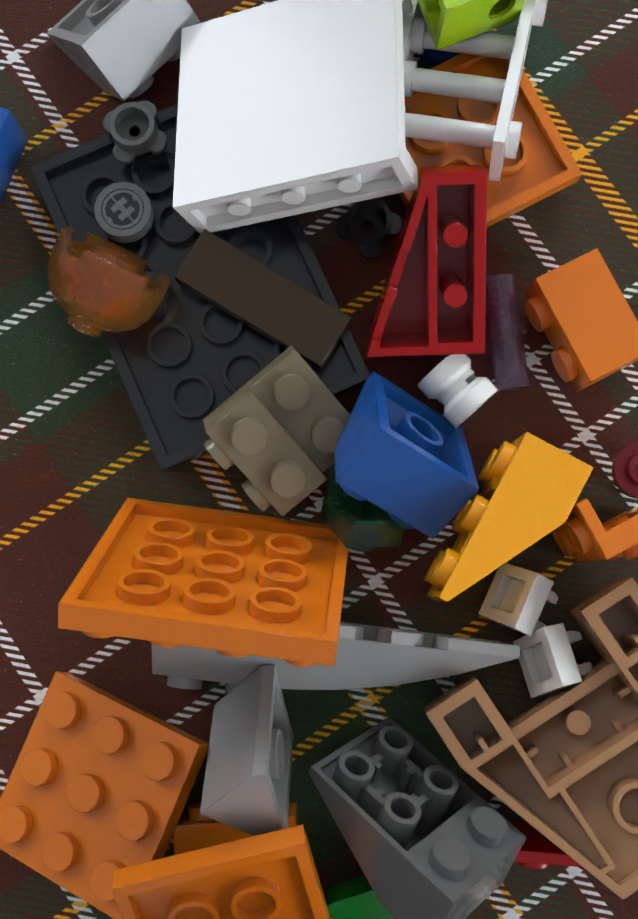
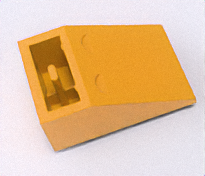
M529 432L524 433L512 443L504 441L498 450L494 449L480 472L478 479L486 483L481 494H476L472 500H469L464 505L453 523L451 529L460 534L452 549L440 550L424 580L432 584L427 597L437 601H450L564 524L594 467Z

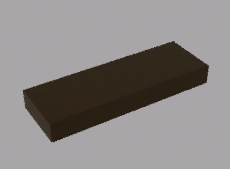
M206 229L203 230L174 275L177 283L285 349L292 345L305 361L320 370L351 324L352 317Z

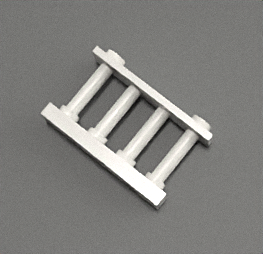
M411 0L413 13L403 16L404 97H412L413 92L500 103L501 105L496 125L407 113L405 107V137L492 149L488 180L500 182L504 158L516 159L522 122L512 121L532 25L543 27L548 0L524 1L518 16L519 22L516 36L485 32L447 48L439 49V51L508 59L510 64L506 79L417 68V61H412L414 53L423 54L424 49L436 50L418 1Z

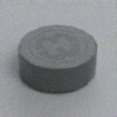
M129 182L113 183L104 188L96 199L94 206L95 219L104 234L113 241L121 243L136 242L143 238L152 228L154 221L153 206L145 191L136 184Z

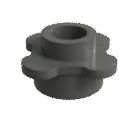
M149 101L123 103L104 117L103 127L113 137L115 143L113 155L118 162L130 164L135 160L136 156L148 152L160 154L165 150L167 137L164 132L158 129L155 121L158 112L153 103ZM138 128L140 129V134L135 137L131 136V130Z

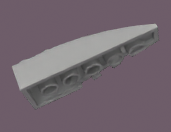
M340 621L335 667L320 664L300 667L292 665L284 659L255 655L229 657L212 649L183 645L174 648H163L151 643L152 674L168 676L167 686L200 690L202 689L203 680L226 683L225 693L231 692L262 665H275L281 689L344 690L396 686L458 675L520 658L521 648L520 645L510 642Z

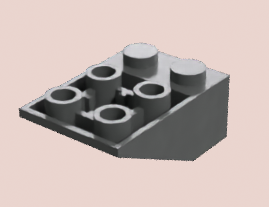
M390 717L315 763L309 770L310 777L380 904L395 919H465L502 885L527 839L522 832Z

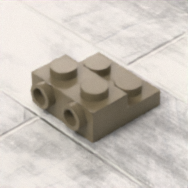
M291 345L203 419L205 431L210 436L203 445L224 470L235 464L248 478L241 486L260 510L264 512L272 505L283 517L327 480L323 472L335 463L334 449L350 414Z

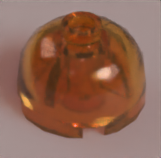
M61 228L51 251L47 274L48 285L56 303L70 313L67 320L68 324L87 335L100 337L103 330L123 333L135 330L148 321L162 303L172 283L169 276L160 270L155 280L143 272L148 261L139 255L89 232L83 242L72 239L74 228Z

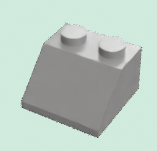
M82 0L46 34L105 93L125 101L127 98H135L144 93L154 81L152 75L165 62H173L180 58L182 28L199 24L201 21L186 0Z

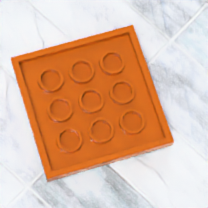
M127 497L58 603V628L81 631L92 638L118 636L147 640L153 645L163 648H174L183 645L216 650L220 654L229 657L255 655L284 659L286 662L300 667H309L316 664L335 667L351 528Z

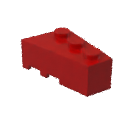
M480 164L420 167L418 189L413 190L367 338V357L485 354L487 170Z

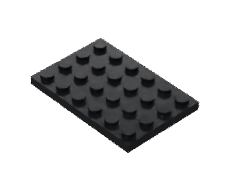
M178 104L159 111L155 119L158 129L164 132L167 137V146L160 154L148 152L136 156L135 160L130 164H122L113 155L115 143L112 135L107 133L30 166L158 465L164 473L209 453L203 445L210 438L205 431L203 419L286 350L276 342L180 285L174 278L180 265L201 235L173 208ZM132 129L130 135L138 136L140 129ZM129 182L136 184L145 191L153 206L154 221L152 228L143 238L136 242L121 243L113 241L104 234L95 219L94 206L96 199L104 188L113 183ZM297 215L212 232L214 235L340 310ZM349 327L321 370L305 361L335 397L364 385L366 379L370 376Z

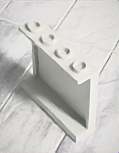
M277 0L182 28L173 208L201 234L204 229L212 233L418 189L417 166L407 151L405 142L403 16L413 13L411 0Z

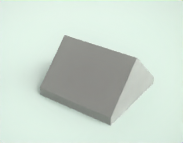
M262 665L214 705L200 814L253 836L288 828L293 732L275 665Z

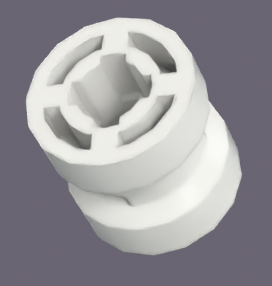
M466 354L448 355L417 386L428 399H437L445 406L444 416L455 428L498 391L487 377H476L474 375L475 372L471 369V360Z

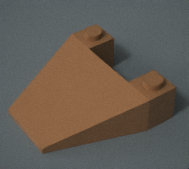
M633 577L614 580L569 610L602 658V661L594 665L589 673L581 676L583 682L553 692L508 723L505 722L478 679L473 675H470L424 706L426 715L464 771L622 900L638 891V584Z

